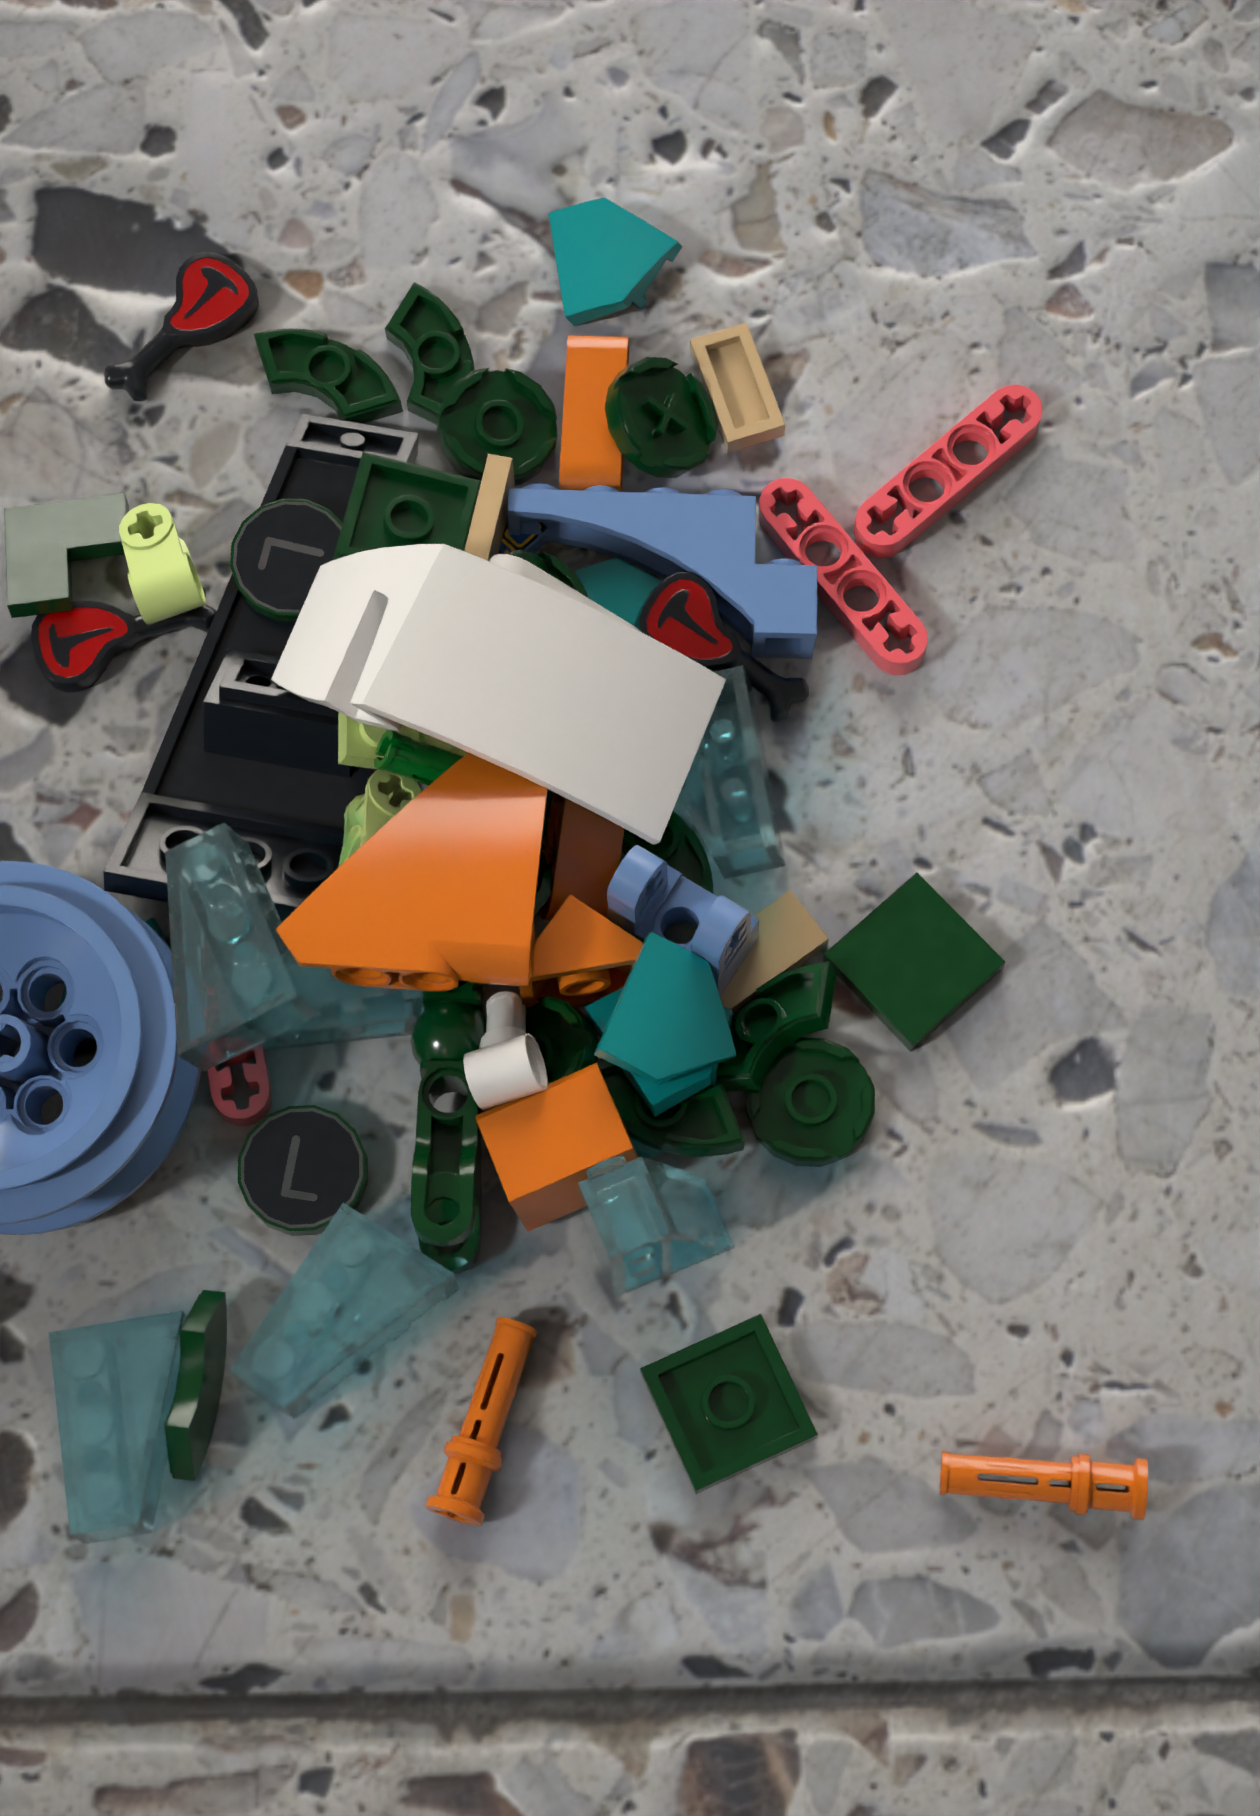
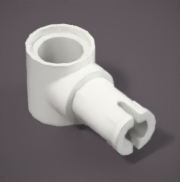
M508 991L492 995L486 1001V1033L481 1038L480 1047L477 1050L464 1054L463 1059L464 1072L470 1092L479 1108L483 1110L544 1091L548 1087L547 1071L542 1053L533 1036L526 1033L525 1004L522 1005L521 997L514 992Z

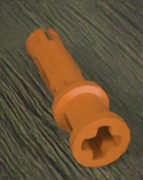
M504 1317L496 1319V1327L480 1375L477 1378L459 1436H452L450 1441H446L443 1452L448 1459L436 1495L428 1496L425 1503V1508L433 1513L473 1526H482L485 1514L480 1509L492 1473L500 1471L503 1464L502 1452L497 1447L517 1392L532 1341L537 1335L535 1328L520 1321Z
M942 1451L939 1494L947 1495L949 1493L1006 1500L1016 1499L1068 1504V1511H1074L1075 1515L1085 1516L1089 1509L1130 1512L1133 1520H1144L1148 1495V1461L1144 1458H1136L1133 1464L1092 1461L1089 1454L1078 1453L1077 1456H1071L1070 1463L1014 1457L951 1454L948 1451ZM978 1474L1028 1477L1036 1478V1482L977 1478ZM1050 1480H1064V1481H1068V1486H1067V1485L1049 1484V1481H1050ZM1110 1484L1126 1487L1123 1490L1096 1488V1485Z

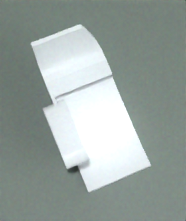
M417 544L357 552L321 565L271 678L279 686L297 696L336 710L358 723L398 732L401 726L405 725L460 748L542 787H546L625 828L653 845L661 841L726 679L696 661L642 633L632 624L520 557L498 554L492 556L490 561H487L446 544Z

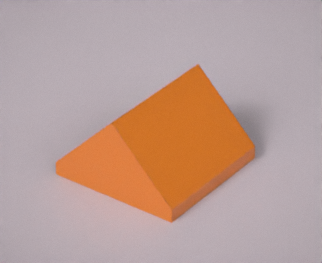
M570 894L534 942V960L530 987L519 986L522 1005L525 1004L526 1008L539 1002L536 998L549 996L566 1001L576 1008L583 1007L623 988L643 942Z
M597 1063L549 1083L544 1091L501 1104L475 1116L508 1201L528 1232L648 1179Z

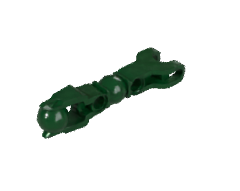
M469 981L458 988L448 991L422 992L424 1012L418 1017L410 1040L413 1056L420 1065L422 1079L418 1090L416 1142L411 1174V1218L414 1230L418 1236L424 1262L430 1269L447 1275L459 1274L470 1269L478 1260L481 1250L482 1134L475 1116L482 1112L475 1102L466 1081L463 1059L464 1054L479 1049L481 1038L486 1033V1017L484 1016L482 1003L485 984L469 983ZM445 1093H460L467 1098L463 1107L455 1112H441L433 1107L436 1100ZM466 1240L458 1252L450 1255L439 1252L434 1246L455 1245Z

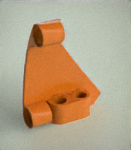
M467 753L403 807L338 867L276 928L277 934L299 966L330 968L331 974L335 979L350 985L418 991H448L456 988L459 981H469V983L530 987L534 960L535 934L533 921L548 789L498 765Z

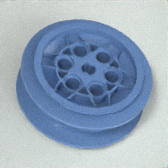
M0 861V985L3 990L0 1002V1234H42L78 1225L112 1209L142 1186L164 1162L178 1141L188 1121L196 1098L202 1062L201 1025L190 983L180 963L163 939L138 915L124 907L103 889L71 872L31 862ZM59 983H65L67 991L65 1001L54 1011L46 1012L44 999L51 987ZM94 1037L97 1043L95 1057L87 1065L77 1068L74 1061L75 1049L83 1040ZM21 1045L18 1054L13 1057L15 1050ZM61 1094L63 1110L59 1118L50 1124L44 1125L41 1119V1108L44 1102L52 1095Z

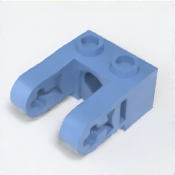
M635 845L627 853L608 886V920L641 942H644L650 931L665 938L663 932L673 923L685 922L692 925L696 929L693 939L688 943L677 945L709 962L720 997L759 939V919L751 915L750 911L723 895L717 897L682 876V873L667 865L666 861L639 845Z

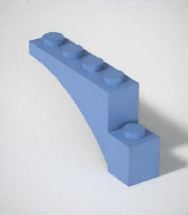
M531 484L523 489L509 488V533L542 535L539 522H547L552 528L544 535V541L594 550L632 563L663 579L675 573H692L701 577L710 585L716 596L720 618L750 644L752 657L812 659L817 636V565H802L799 561L793 559H775L767 564H755L756 496H741L740 493L727 489L714 490L708 494H680L677 490L664 487L653 488L646 492H619L613 487L602 485L592 486L584 491L558 490L548 484Z

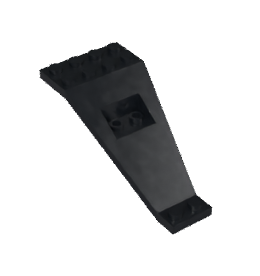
M301 413L286 443L261 506L283 498L306 499L330 509L343 523L362 453L367 452L414 464L418 455L419 433ZM233 574L142 792L103 871L104 891L282 923L339 867L344 839V813L346 807L356 796L365 794L367 781L377 769L338 764V711L307 701L271 680L296 622L276 621L256 612L239 592Z

